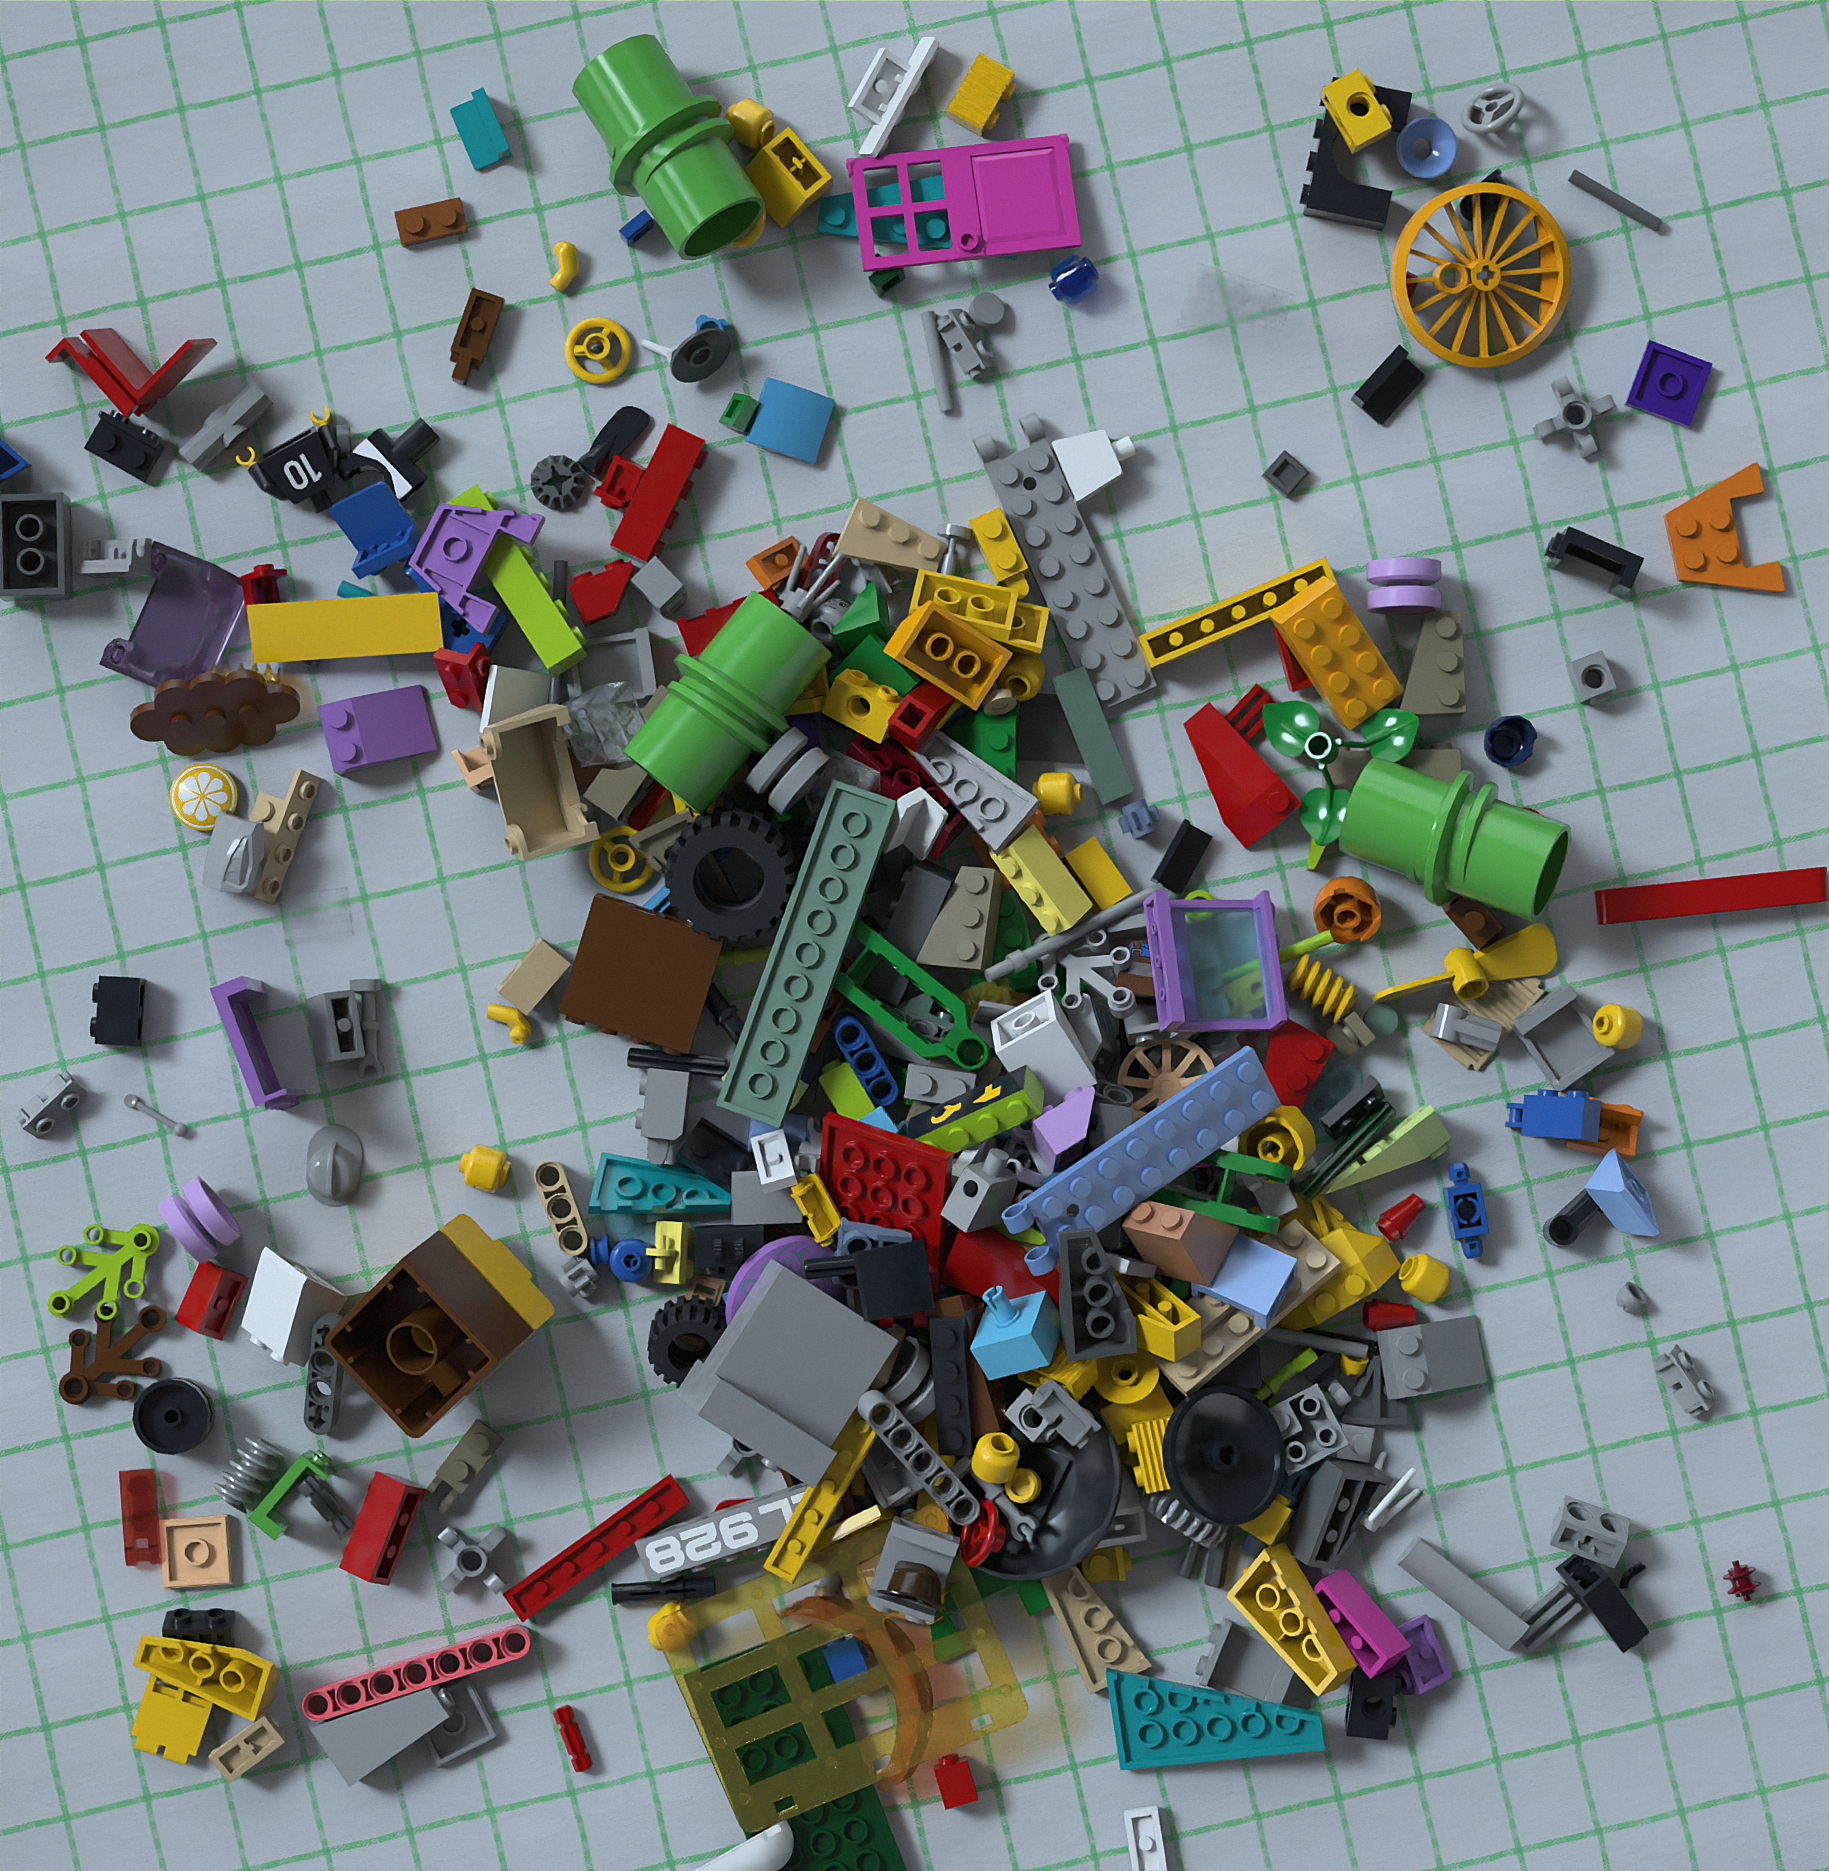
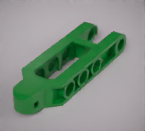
M857 918L852 936L864 944L866 948L846 973L839 969L833 987L926 1061L950 1058L970 1072H977L985 1068L991 1059V1049L982 1038L972 1031L970 1007L862 920ZM882 959L954 1016V1026L941 1042H930L861 986Z
M1086 1135L1082 1150L1083 1158L1092 1152V1145H1089L1090 1135ZM1217 1149L1200 1161V1163L1223 1168L1215 1201L1162 1188L1145 1199L1195 1211L1223 1222L1277 1235L1281 1218L1231 1206L1229 1202L1237 1172L1290 1184L1294 1167Z

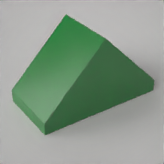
M871 581L830 632L842 652L846 654L852 653L873 631L884 642L889 641L892 637L888 603L877 585Z

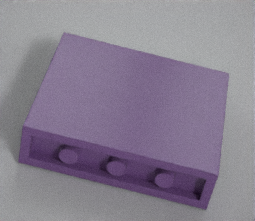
M240 976L210 988L254 1105L265 1107L266 1110L276 1109V1111H284L299 1105L298 1098L306 1095L305 1090L288 1088L281 1090L248 1001L267 994L263 982Z

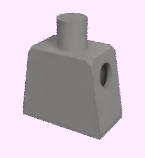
M992 1148L988 1153L986 1161L967 1165L942 1209L941 1215L965 1233L1004 1223L1001 1215L1011 1206L1018 1183L1017 1175L1006 1168L1009 1155L1000 1149Z

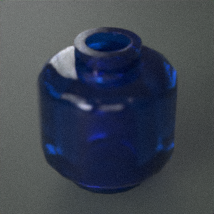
M1073 254L1051 269L1050 276L1053 282L1048 284L1059 302L1065 299L1067 303L1076 305L1097 290V280L1100 279V275L1087 256L1082 258L1077 254Z

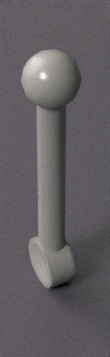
M128 1094L125 1096L124 1104L127 1107H136L173 1129L178 1137L186 1134L187 1127L184 1124H176L142 1104L136 1095Z

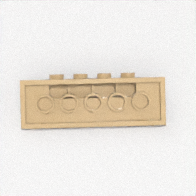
M1296 1219L1291 1221L1274 1237L1267 1234L1262 1239L1259 1237L1252 1238L1297 1259V1275L1267 1330L1254 1325L1253 1315L1202 1292L1199 1298L1193 1296L1185 1302L1186 1305L1201 1316L1200 1348L1175 1363L1142 1349L1159 1366L1160 1372L1186 1397L1199 1390L1342 1269L1341 1262Z

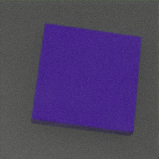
M1649 340L1624 405L1688 428L1713 363Z

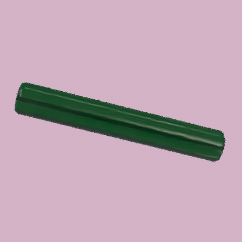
M1382 1102L1374 1112L1369 1113L1296 1188V1192L1305 1202L1312 1201L1396 1116V1110L1389 1102Z

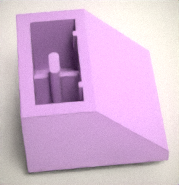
M1092 1085L1084 1090L1081 1087L1073 1089L1064 1096L1063 1103L1055 1108L1052 1105L1044 1107L1042 1114L1035 1117L1033 1121L1030 1141L1052 1174L1082 1155L1095 1095V1089Z

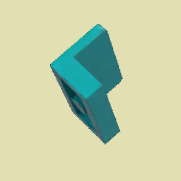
M484 87L471 92L472 100L450 109L451 116L475 171L512 157Z

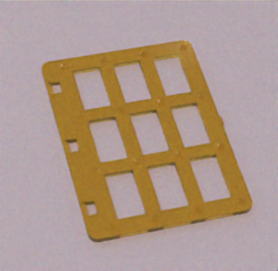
M927 1505L900 1517L954 1535L944 1510L937 1505ZM893 1520L809 1555L793 1585L772 1572H768L659 1619L655 1627L656 1637L736 1819L744 1831L749 1833L758 1832L1017 1724L1026 1718L1029 1708L1028 1702L970 1569L962 1561L960 1546H958L955 1558H953L941 1595L948 1592L952 1593L967 1628L899 1656L884 1622V1619L901 1612L892 1610V1613L881 1612L872 1607L873 1603L866 1601L870 1588L859 1565L860 1562L882 1553ZM839 1571L854 1608L787 1636L772 1599ZM752 1608L767 1645L701 1672L685 1636ZM864 1628L879 1665L812 1692L797 1656ZM976 1648L991 1685L924 1713L908 1676ZM777 1665L792 1701L734 1726L725 1728L710 1692ZM889 1685L904 1721L837 1749L822 1712ZM988 1713L993 1723L973 1731L970 1720ZM802 1722L817 1758L750 1785L735 1749ZM890 1754L895 1764L875 1772L872 1761ZM792 1795L797 1805L777 1813L774 1802Z

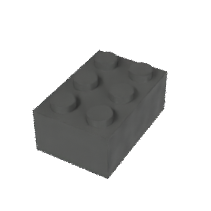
M63 492L0 495V599L3 601L73 599L71 499Z

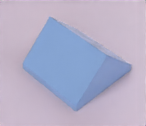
M1616 1149L1609 1150L1584 1187L1619 1232L1647 1236L1658 1235L1660 1232L1649 1191Z

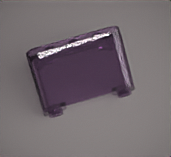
M154 540L151 550L150 577L154 578L155 582L129 640L123 638L113 639L105 647L99 665L156 689L158 685L167 680L182 679L190 682L199 674L214 672L244 604L241 578L213 563Z

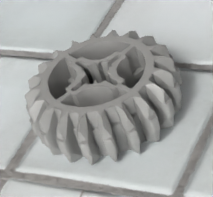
M1171 1489L1146 1494L1143 1490V1495L1139 1500L1141 1507L1209 1549H1214L1226 1536L1229 1526H1216L1197 1519L1179 1503Z

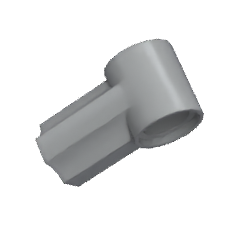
M1439 1003L1429 1036L1454 1044H1459L1460 1042L1495 1052L1500 1039L1502 1024L1470 1015L1464 1009Z

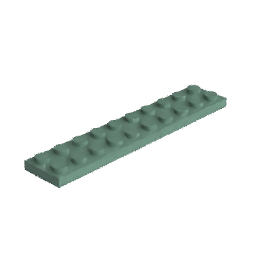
M832 779L716 1103L717 1106L777 1128H783L892 824L897 801Z

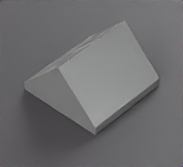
M794 1170L796 1179L801 1178L800 1170ZM758 1171L731 1172L732 1225L802 1223V1212L795 1199L790 1196L792 1193L790 1187L764 1194Z

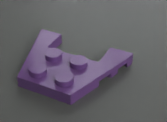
M439 503L408 564L479 634L486 637L499 609L497 606L469 594L501 533L533 546L546 519L543 515L531 513V515L515 513V511L502 510L500 512L483 510L479 507Z

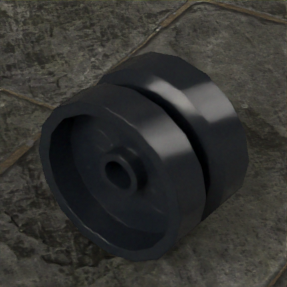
M173 1377L155 1382L141 1392L134 1404L132 1421L136 1435L146 1447L156 1453L174 1455L193 1449L206 1440L214 1426L215 1408L212 1397L204 1386L190 1378ZM169 1410H175L177 1412V1421L172 1422L169 1419V1417L172 1415L169 1412Z

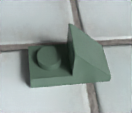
M925 993L904 1001L899 1006H894V1008L949 1027L954 1026L953 1016L937 1010L935 1016L929 1013L934 1000Z

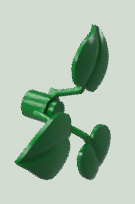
M1291 700L1280 703H1267L1262 708L1263 725L1266 735L1277 752L1287 757H1298L1306 750L1307 754L1319 763L1318 767L1322 771L1327 783V790L1321 787L1311 789L1302 798L1301 805L1299 806V816L1302 825L1319 846H1325L1339 839L1342 820L1351 793L1346 789L1334 790V783L1327 769V764L1334 762L1338 757L1339 748L1364 749L1370 747V754L1373 758L1379 757L1396 763L1404 759L1412 750L1420 726L1419 717L1409 711L1382 709L1364 720L1361 725V733L1367 741L1333 740L1327 734L1319 732V714L1309 703Z

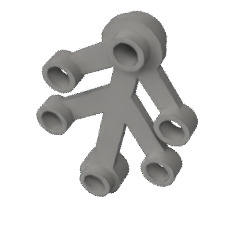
M1096 929L1088 933L1086 937H1080L1038 958V960L1043 962V976L1038 980L1040 992L1043 993L1051 989L1054 996L1059 993L1060 984L1056 977L1057 963L1067 969L1066 994L1062 997V1005L1068 1015H1077L1084 1008L1081 997L1082 980L1107 999L1113 1016L1121 1019L1128 1018L1137 1009L1133 992L1125 987L1116 988L1093 970L1128 969L1132 964L1130 951L1125 947H1117L1111 951L1110 955L1079 958L1069 953L1091 950L1095 953L1104 951L1108 947L1106 933L1103 930ZM1048 932L1040 935L1035 940L1033 946L1051 936ZM1095 939H1102L1099 943H1092ZM1121 956H1125V957H1126V958H1125L1124 960H1122V961H1117V960H1116L1117 958H1119V957H1121ZM1048 983H1053V984H1054V985H1053L1052 987H1050V988H1045V987H1044V986H1045L1046 984H1048ZM1072 1001H1077V1004L1073 1006L1068 1005Z

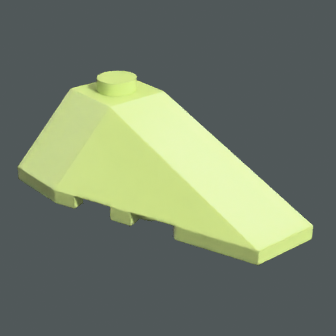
M1421 1106L1352 1160L1320 1193L1324 1195L1418 1162L1428 1156L1434 1160L1449 1148L1445 1143L1452 1137L1432 1106Z

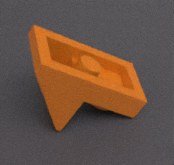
M790 536L752 556L745 564L765 591L773 588L775 591L788 581L801 546L793 536ZM806 553L804 555V559L799 573L804 569L805 564L809 558L806 555Z

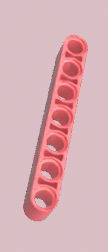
M511 1625L330 1682L312 1689L303 1699L302 1710L310 1720L322 1721L516 1660L525 1656L532 1647L533 1635L530 1629L524 1625ZM511 1633L521 1634L525 1639V1647L521 1650L512 1649L508 1644V1635ZM479 1643L488 1644L492 1649V1658L489 1660L479 1659L475 1654L476 1645ZM449 1653L456 1655L460 1662L459 1669L454 1671L447 1670L442 1664L443 1655ZM420 1664L425 1667L427 1672L426 1679L423 1681L414 1680L409 1672L410 1666ZM381 1674L389 1675L394 1681L393 1690H381L377 1685V1677ZM345 1686H357L361 1692L360 1700L356 1702L349 1701L344 1695ZM314 1695H321L326 1698L328 1702L327 1711L318 1712L313 1709L311 1700Z

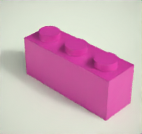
M1346 1568L1321 1579L1313 1590L1354 1660L1370 1679L1394 1667L1412 1647Z

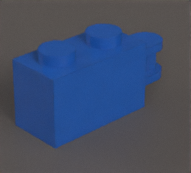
M1538 1089L1537 1095H1524L1523 1104L1507 1103V1109H1510L1509 1122H1505V1127L1521 1129V1136L1538 1139L1598 1142L1601 1101L1589 1099V1092L1568 1091L1567 1097L1558 1096V1091Z

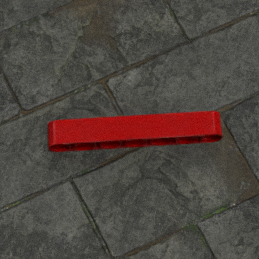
M1827 867L1594 891L1598 925L1826 902L1829 901Z

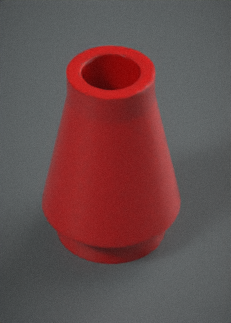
M1411 1193L1406 1199L1380 1214V1220L1376 1223V1226L1389 1241L1395 1243L1398 1239L1403 1240L1421 1212L1426 1208V1205L1417 1195Z
M1373 1298L1371 1302H1365L1363 1305L1362 1319L1364 1328L1378 1332L1402 1326H1413L1415 1322L1414 1306Z

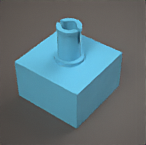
M996 1286L997 1292L994 1287L988 1289L983 1294V1300L988 1306H986L985 1313H983L970 1348L988 1380L1050 1365L1061 1329L1059 1311L1048 1292L1045 1290L1009 1300L1002 1286Z

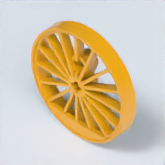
M1480 182L1462 185L1429 200L1405 225L1396 243L1391 262L1390 282L1392 297L1397 313L1405 328L1420 345L1431 353L1449 362L1467 367L1487 368L1504 365L1522 358L1537 348L1550 335L1559 322L1567 304L1571 287V259L1568 245L1561 228L1551 213L1529 194L1517 188L1499 183ZM1489 193L1499 195L1501 200L1483 251L1480 194ZM1470 194L1472 199L1474 252L1451 204V201ZM1510 199L1525 208L1527 213L1491 255ZM1441 207H1444L1467 258L1426 222ZM1533 218L1537 242L1495 263ZM1421 227L1462 264L1452 263L1411 249ZM1538 249L1539 268L1500 271L1501 267ZM1409 254L1440 264L1435 268L1431 277L1406 278ZM1451 268L1456 273V282L1448 288L1443 282V274L1447 269ZM1487 271V278L1477 279V273ZM1539 273L1540 293L1501 280V276ZM1433 282L1434 287L1440 293L1411 307L1406 284ZM1497 285L1540 299L1539 323L1533 320ZM1459 293L1428 332H1426L1414 313L1450 294ZM1493 293L1533 328V332L1517 345ZM1468 296L1451 350L1436 342L1433 336ZM1485 297L1509 347L1504 352L1490 356L1488 355ZM1477 298L1480 355L1478 357H1470L1459 354V349Z

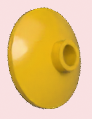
M1137 1347V1353L1096 1358L1099 1377L1093 1386L1104 1399L1115 1404L1130 1405L1144 1400L1153 1392L1159 1380L1160 1369L1142 1348ZM1127 1370L1131 1372L1132 1376L1127 1380H1123L1119 1377L1120 1372Z

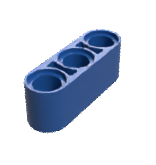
M851 1011L837 1013L831 1020L830 1029L870 1100L878 1106L890 1105L898 1096V1086L862 1022ZM850 1025L856 1026L855 1031L851 1035H841L845 1027ZM862 1054H872L868 1062L863 1064L857 1063L858 1058ZM878 1082H888L883 1090H873Z

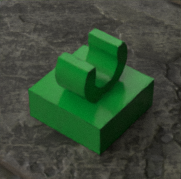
M734 392L719 423L729 429L748 433L750 429L749 420L754 415L759 402L748 395Z

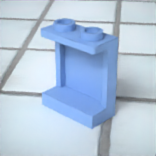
M1238 1233L1210 1286L1191 1282L1192 1296L1199 1298L1203 1292L1253 1315L1254 1325L1267 1330L1297 1275V1259Z

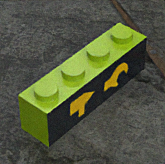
M1026 1064L910 1118L907 1137L953 1152L954 1154L1041 1115L1045 1088Z

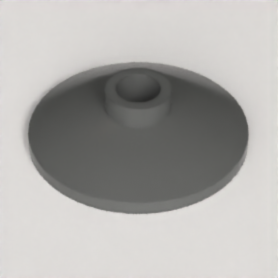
M719 328L703 329L689 336L678 346L671 358L670 370L672 375L680 382L693 383L713 374L722 366L731 349L729 336Z

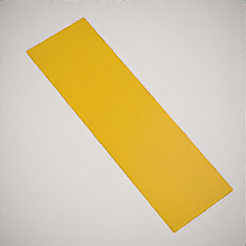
M437 592L247 605L254 664L435 652L439 648L444 649Z

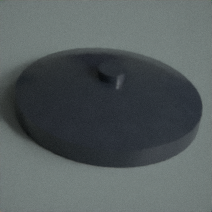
M1228 1385L1203 1388L1182 1400L1167 1423L1162 1446L1165 1475L1174 1496L1191 1515L1203 1522L1216 1526L1239 1525L1259 1517L1273 1503L1280 1490L1285 1473V1447L1280 1428L1267 1406L1255 1395L1239 1387Z

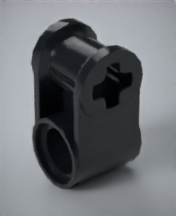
M1499 168L1481 181L1508 185L1501 177L1502 171ZM1471 194L1464 196L1455 210L1462 228L1467 231L1473 230V218L1466 215L1464 211L1465 206L1472 205ZM1480 194L1481 225L1496 214L1501 200L1499 195ZM1509 199L1507 207L1514 201Z

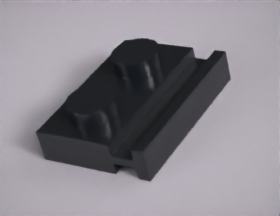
M701 1117L677 1152L675 1159L731 1194V1172L748 1171L755 1161L754 1152H748L746 1144L704 1117Z

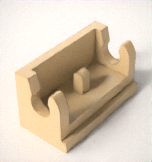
M539 938L499 984L496 990L527 1016L571 964L542 938Z
M267 1710L255 1722L251 1723L225 1744L211 1751L208 1758L230 1784L285 1743V1729L280 1723L275 1725L271 1719V1713Z

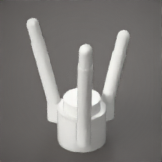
M1385 1452L1380 1453L1374 1465L1379 1470H1381L1387 1456ZM1411 1468L1381 1502L1375 1498L1372 1502V1505L1375 1506L1370 1516L1365 1513L1359 1522L1374 1533L1379 1526L1384 1528L1393 1516L1420 1494L1419 1489H1414L1390 1510L1387 1508L1416 1474V1469Z

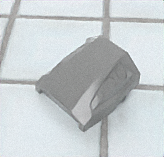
M228 809L219 811L206 855L202 885L221 892L244 893L253 891V883L259 882L263 874L261 861L264 857V822H252L232 815Z

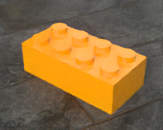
M1324 575L1268 615L1335 720L1347 730L1351 731L1405 692L1337 584Z

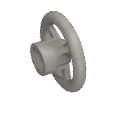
M1499 83L1481 90L1467 102L1462 111L1461 122L1463 127L1474 134H1499L1506 131L1512 126L1514 119L1523 107V91L1517 85L1511 83ZM1509 93L1499 100H1485L1496 94ZM1475 109L1482 111L1484 114L1481 124H1476L1471 120Z

